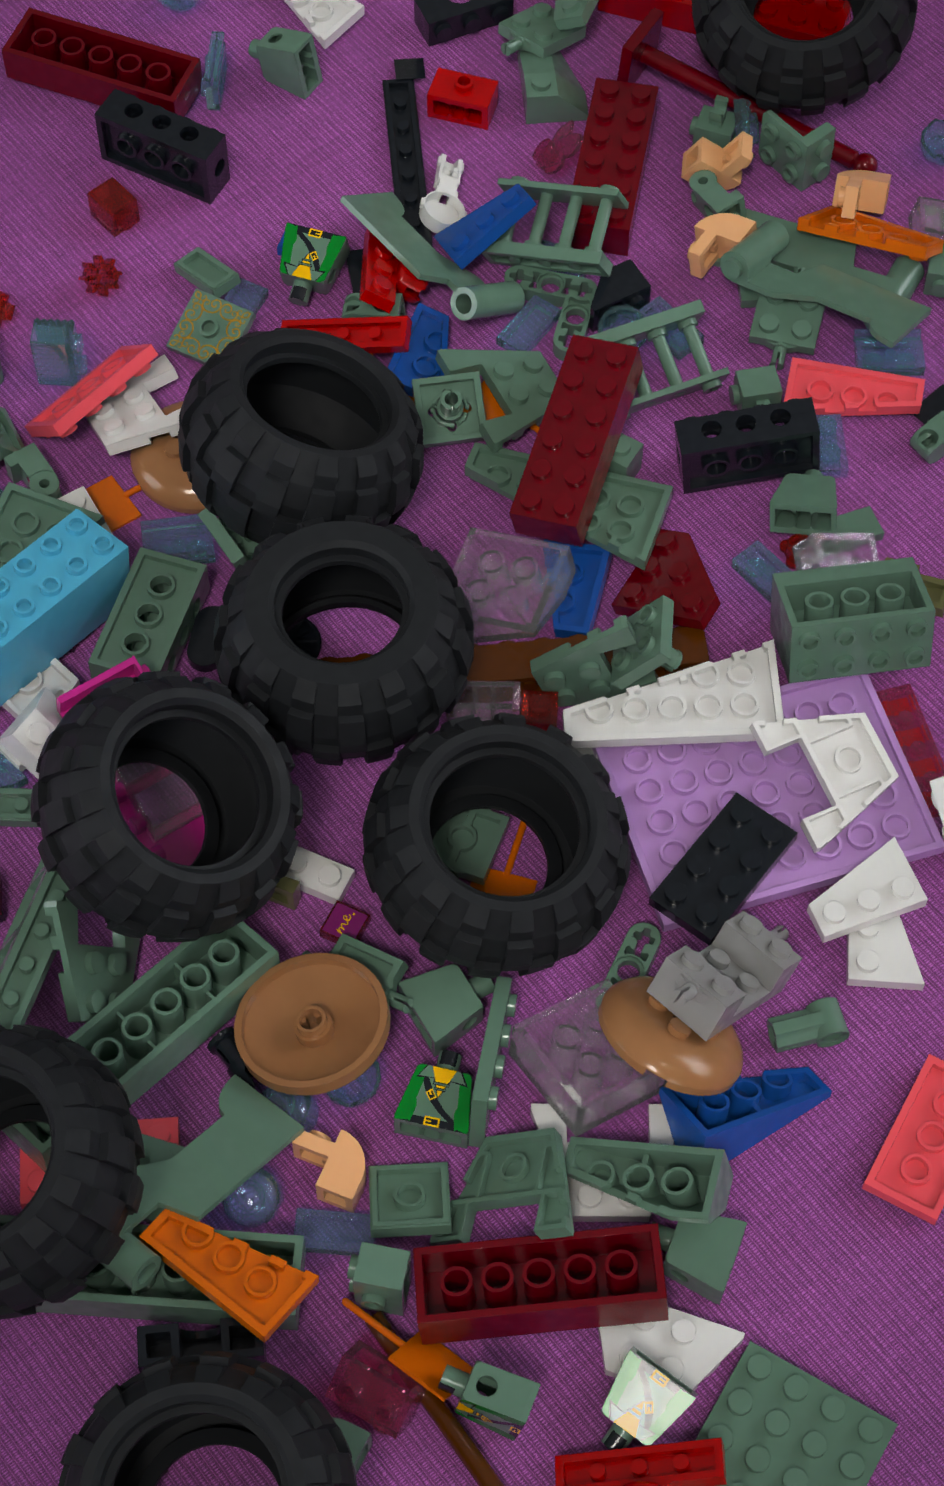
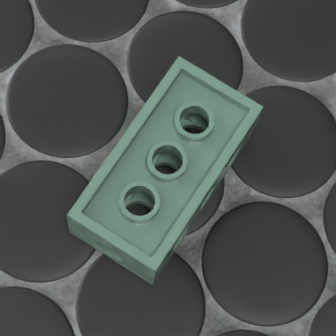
M140 547L88 661L91 678L98 676L132 656H135L140 666L146 664L151 672L175 671L192 632L196 615L202 609L210 590L207 565Z

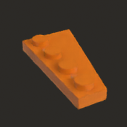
M829 206L798 218L797 230L906 255L915 261H927L928 258L938 255L943 251L944 240L860 212L856 213L854 219L842 218V208Z
M164 1209L139 1236V1240L160 1256L164 1263L264 1343L319 1283V1275L308 1270H305V1272L287 1265L286 1260L272 1254L271 1256L265 1255L250 1248V1245L235 1237L232 1240L215 1232L214 1228L200 1221L197 1222L168 1209Z

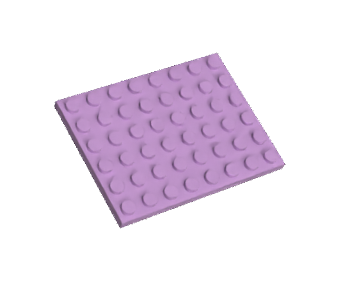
M868 674L789 683L780 686L784 718L804 720L817 719L823 715L865 712L899 775L897 780L817 853H814L800 826V822L802 819L832 806L799 743L766 756L763 755L756 741L592 748L595 757L597 754L598 760L609 773L610 782L608 788L611 792H614L615 797L621 796L630 828L627 840L649 897L736 792L798 832L796 841L740 910L835 884L893 837L896 838L908 863L944 852V841ZM654 908L663 932L681 927Z

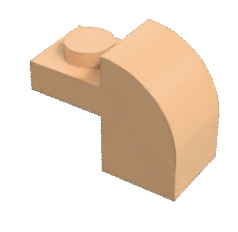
M742 131L723 148L704 137L700 138L683 153L681 178L689 182L690 177L695 172L708 170L715 173L717 182L725 190L739 186L742 180V169L747 168L753 159V136Z
M846 170L838 173L832 206L842 208L841 217L854 219L857 210L883 214L887 205L892 174L867 170Z
M732 213L713 214L700 220L694 226L696 241L690 245L687 253L690 274L702 279L718 258H721L726 252L757 229L756 221Z
M342 1129L335 1143L331 1142V1138L320 1131H304L292 1141L293 1154L298 1159L323 1168L315 1185L317 1199L354 1214L366 1185L365 1156L361 1145L350 1133Z

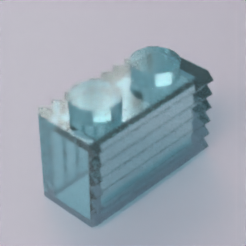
M36 318L33 322L30 346L38 376V384L74 386L80 381L81 375H86L87 355H81L83 352V334L76 332L75 322L72 319L67 322L65 319L54 321L51 318L47 321L45 318L42 320Z

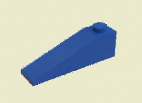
M809 1067L765 1070L762 1076L741 1078L740 1075L729 1090L712 1096L684 1094L664 1086L660 1087L659 1096L674 1144L724 1149L728 1161L831 1097L832 1090Z

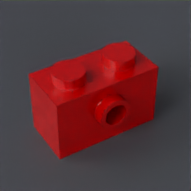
M438 67L427 93V116L488 130L498 105L499 81Z

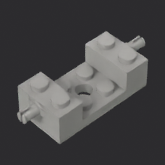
M742 911L725 921L715 940L708 947L697 952L685 945L667 956L648 987L647 992L707 1041L780 993L802 960V957L794 952L792 947L785 941L789 937V932L786 928L782 931L784 926L778 925L769 931L758 918Z

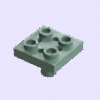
M479 371L412 379L414 404L423 426L424 448L485 441L479 432L481 421L486 420ZM469 406L471 407L470 412H463L464 407L466 410H469ZM430 409H431L430 412H431V414L433 415V417H431V416L428 414V411H429ZM455 425L457 426V429L455 431H450L447 428L450 427L451 429L455 428Z
M662 595L628 617L635 632L636 644L613 650L611 661V684L623 690L660 666L669 672H673V669L676 670L679 667L683 654L680 650L672 647L674 601Z

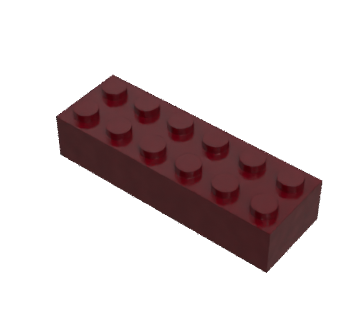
M30 7L1 50L8 78L100 106L112 91L117 89L185 117L203 87L200 58Z
M596 78L573 185L599 188L604 184L612 185L620 189V192L629 202L628 209L612 208L601 249L604 253L628 256L656 117L659 86ZM582 205L571 247L584 250L585 247L589 246L599 206Z
M572 335L509 512L516 533L582 547L643 371L639 347Z
M658 1223L574 1231V1235L570 1237L543 1240L535 1235L413 1248L417 1324L422 1345L669 1320Z

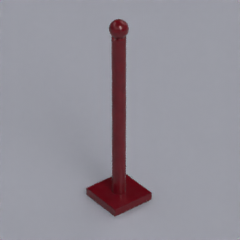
M654 7L623 45L617 81L635 83L647 66L713 100H715L716 95L729 98V108L762 124L763 113L767 110L759 108L756 104V99L744 93L739 97L723 82L657 49L664 15L663 11ZM782 112L776 113L803 137L814 130L810 126ZM834 139L831 160L853 170L877 171L878 163L872 154H859L857 150Z

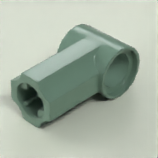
M835 997L818 999L806 1006L804 1010L768 1018L766 1023L768 1037L776 1053L816 1043L819 1047H831L844 1042L850 1036L839 1002Z

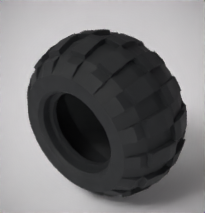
M692 0V18L696 30V39L705 59L711 67L715 66L718 70L719 78L731 91L739 97L743 93L756 99L757 106L767 111L772 110L775 113H779L782 108L801 109V116L823 114L825 106L836 103L846 107L863 98L868 92L869 86L875 81L880 84L901 59V53L911 39L918 0H848L854 19L840 31L815 40L788 39L764 28L753 17L755 8L760 0Z
M275 328L273 331H255L230 342L219 355L214 353L192 378L179 414V458L183 472H187L188 479L192 483V490L206 509L218 516L226 524V527L240 536L259 544L274 533L278 534L281 532L287 535L297 530V523L318 517H323L325 522L345 521L346 515H360L372 517L374 525L386 527L393 524L408 507L423 472V426L414 401L404 391L403 383L391 370L364 349L344 339L323 332L296 328Z
M346 515L345 521L325 522L323 517L305 520L297 523L296 531L287 535L281 532L278 534L274 533L258 544L254 549L252 560H247L243 566L239 564L227 583L222 597L223 605H220L213 631V644L219 680L231 690V697L242 705L251 702L269 719L264 726L276 743L285 742L291 756L293 754L298 756L304 752L313 755L314 761L318 764L342 766L343 759L364 757L367 764L391 758L394 748L402 744L407 745L425 732L428 734L433 733L439 725V718L443 712L449 714L464 692L467 685L468 672L474 657V622L469 601L461 586L458 587V579L445 558L436 549L432 552L429 547H423L418 535L397 524H390L386 527L374 525L372 517L360 515ZM346 607L375 611L388 616L400 625L394 638L382 650L365 659L343 663L323 661L306 654L292 642L287 634L297 623L311 615L329 609Z
M180 671L143 672L138 677L116 678L97 687L75 704L48 736L42 748L36 772L39 773V779L33 785L30 806L31 822H37L43 837L37 848L48 873L57 871L69 888L64 896L83 914L94 911L104 917L105 923L108 924L107 929L130 938H142L146 934L156 936V942H190L200 937L220 934L242 922L263 907L273 896L280 879L285 877L289 871L299 843L295 839L297 832L294 828L300 825L303 817L302 791H299V786L292 784L290 772L295 767L294 761L285 742L276 743L264 726L269 719L251 702L242 705L233 699L228 686L207 677H196L189 681L187 676H180ZM132 763L155 764L178 775L192 789L203 812L205 833L201 850L190 866L168 861L153 853L129 829L121 814L116 797L115 775L117 768Z
M499 712L494 716L493 720L481 721L479 717L474 718V714L443 723L440 730L432 734L425 732L417 736L398 752L396 759L381 773L371 794L363 823L364 855L362 859L364 870L372 893H376L382 903L381 911L383 916L399 937L403 933L405 935L408 934L420 944V955L442 967L445 960L466 966L469 976L496 978L500 975L501 971H518L519 976L553 967L556 961L577 954L597 936L598 932L608 921L621 897L630 871L631 852L627 840L630 828L621 796L615 797L614 792H611L608 788L610 782L609 773L593 754L582 755L571 746L572 736L552 725H549L547 731L528 725L523 715ZM474 809H494L517 817L531 828L543 846L547 860V877L544 888L535 893L522 896H498L482 892L467 885L457 878L439 857L433 844L436 833L451 818Z
M14 1024L13 1029H6L0 1025V1131L22 1122H42L49 1124L51 1133L50 1160L38 1190L16 1217L0 1227V1320L36 1314V1307L42 1306L44 1301L63 1303L87 1287L85 1284L87 1282L86 1275L99 1262L109 1265L125 1242V1240L119 1237V1234L127 1216L138 1213L144 1184L137 1175V1166L140 1165V1158H145L143 1138L137 1118L130 1114L129 1108L131 1105L126 1091L109 1068L79 1043L62 1037L53 1030L33 1025Z
M204 1351L202 1354L179 1358L173 1355L144 1366L141 1373L133 1376L122 1385L115 1384L93 1405L95 1410L87 1419L78 1435L73 1433L60 1462L64 1466L58 1486H157L168 1468L182 1456L198 1448L212 1445L234 1446L252 1453L269 1468L278 1486H357L352 1454L343 1433L328 1410L305 1386L290 1374L268 1362L239 1356L233 1352Z

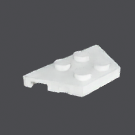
M668 1307L669 1320L598 1327L605 1375L616 1378L626 1355L634 1346L693 1391L720 1366V1363L735 1348L742 1344L745 1333Z

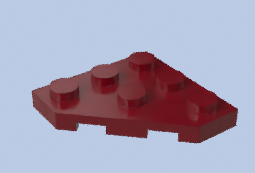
M660 529L645 571L635 567L611 604L615 614L630 617L646 604H650L660 596L665 595L674 601L673 625L705 630L721 603L689 533Z

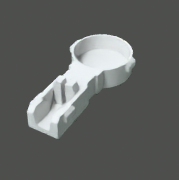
M443 153L437 160L433 186L435 190L428 193L426 197H422L419 206L421 222L434 233L441 232L467 215L464 205L458 199L457 192L460 178L464 171L463 160L458 159L454 164L446 162L447 155ZM442 195L447 196L446 204L439 202Z

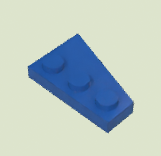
M516 184L433 237L460 269L463 270L537 204L519 184Z
M418 303L411 318L412 327L409 351L394 353L387 367L399 378L404 385V391L411 397H413L412 379L444 375L435 358L437 350L448 349L449 316L421 303Z
M544 539L555 637L566 638L575 634L587 636V632L593 630L613 554L597 545L583 544L582 547Z

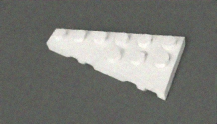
M774 639L762 643L760 648L745 652L743 649L732 653L730 658L715 663L707 661L659 677L657 682L640 687L638 684L626 688L625 693L610 698L602 696L563 709V731L573 737L571 746L574 748L756 741L749 728L752 722L758 720L778 722L784 719Z

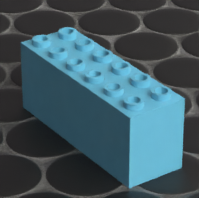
M75 509L0 568V706L18 693L21 688H24L37 677V673H42L50 667V662L54 658L57 660L108 619L130 571L128 546L79 509Z

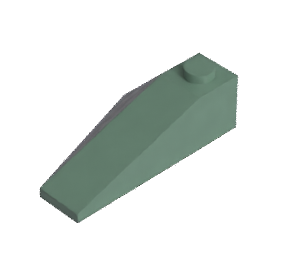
M518 50L517 59L526 124L587 120L588 108L585 91L561 52L558 51L542 59L531 52Z
M571 1136L565 1156L568 1177L671 1221L712 1223L726 1210L734 1176L724 1149Z

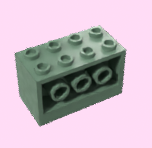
M913 557L772 574L770 631L789 683L930 666L936 610Z

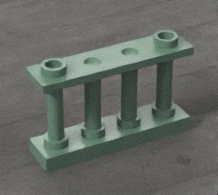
M512 176L511 179H498L497 184L504 192L519 184L533 200H539L529 240H525L524 243L512 241L515 223L482 252V255L491 264L523 265L543 270L610 277L613 264L601 249L612 208L628 209L629 202L620 192V189L607 184L601 185L599 188L529 181L521 176ZM552 202L569 203L559 243H556L554 246L543 245L541 242ZM582 205L599 206L589 246L585 247L584 250L573 249L571 245Z
M701 299L587 336L589 338L636 346V342L648 338V341L654 344L670 387L652 392L643 370L637 386L639 397L632 400L626 420L631 417V413L699 390H703V393H710L723 386L722 382L730 374L729 369L726 367L713 372L696 329L698 320L705 313ZM677 328L679 332L684 333L700 373L699 377L685 382L682 381L665 338L668 335V331Z

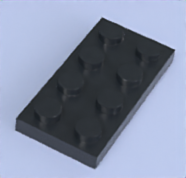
M736 792L649 897V905L706 944L711 945L725 921L738 913L796 841L798 832Z

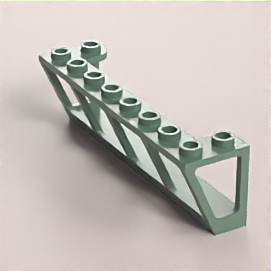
M42 859L0 948V1025L6 1029H13L14 1024L25 1025L58 951L52 948L50 936L56 934L53 917L45 916L44 902L56 900L70 902L64 896L69 888L57 871L48 873Z

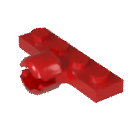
M367 229L364 234L359 300L390 313L395 304L396 293H402L403 299L407 303H417L420 300L418 298L419 293L427 289L429 281L417 279Z
M409 316L282 320L281 328L306 329L330 334L353 343L368 353L408 352L412 321Z
M722 1438L558 1455L555 1456L556 1486L727 1485L724 1444Z

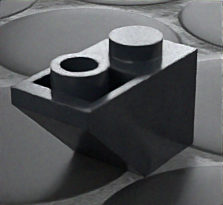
M631 259L613 266L610 277H600L590 309L589 328L592 332L603 327L612 326L618 320L632 314H639L649 307L651 285Z

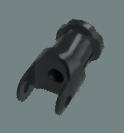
M231 1026L221 1030L208 1043L207 1049L212 1055H217L228 1068L227 1074L230 1077L236 1074L255 1089L254 1081L251 1078L254 1076L244 1065L236 1047L234 1028Z

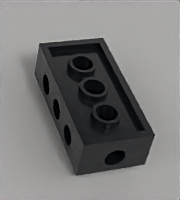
M117 89L112 91L94 114L101 157L106 161L210 205L230 180L226 135L214 128L201 125L188 117H182L165 110L159 105H153L132 94H127Z
M812 397L804 399L795 398L781 403L761 404L752 408L735 411L726 410L718 414L701 417L692 416L674 421L677 463L684 494L785 477L789 473L803 474L807 470H819L820 429ZM777 423H785L782 426L775 425ZM742 429H751L748 432L740 431ZM708 435H717L713 438L706 437Z

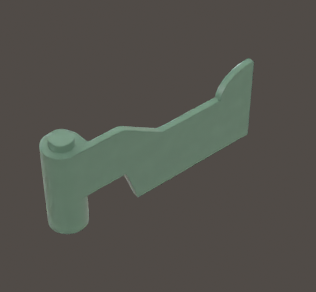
M393 192L344 195L341 197L340 202L417 279L446 284L453 291L450 306L453 314L459 320L467 321L516 314L523 308L525 294L520 284L515 281L485 284L475 274L466 269L461 270L456 263L439 254L402 217L405 212L404 207Z
M746 208L745 218L756 221L757 228L769 220L778 221L786 228L789 235V243L785 249L771 259L772 264L793 271L795 266H799L800 272L801 267L808 270L824 264L908 299H911L925 274L922 264L919 261L910 259L909 256L897 257L886 276L854 267L857 244L797 230L798 223ZM718 258L713 266L720 267L721 258ZM863 322V323L865 324V326L867 327V329L869 330V325H870V324H868V323H866V322Z
M775 220L763 223L726 252L720 260L721 271L728 280L771 298L817 302L870 324L869 331L871 335L890 348H893L931 314L932 308L824 264L799 273H794L772 264L771 259L785 249L789 243V235L786 228Z
M236 1074L227 1081L220 1093L219 1113L222 1116L174 1157L137 1166V1175L144 1184L138 1213L127 1216L119 1234V1237L125 1240V1242L109 1265L102 1264L134 1291L141 1290L148 1285L161 1266V1257L132 1234L134 1227L158 1207L168 1209L199 1222L304 1132L303 1125Z

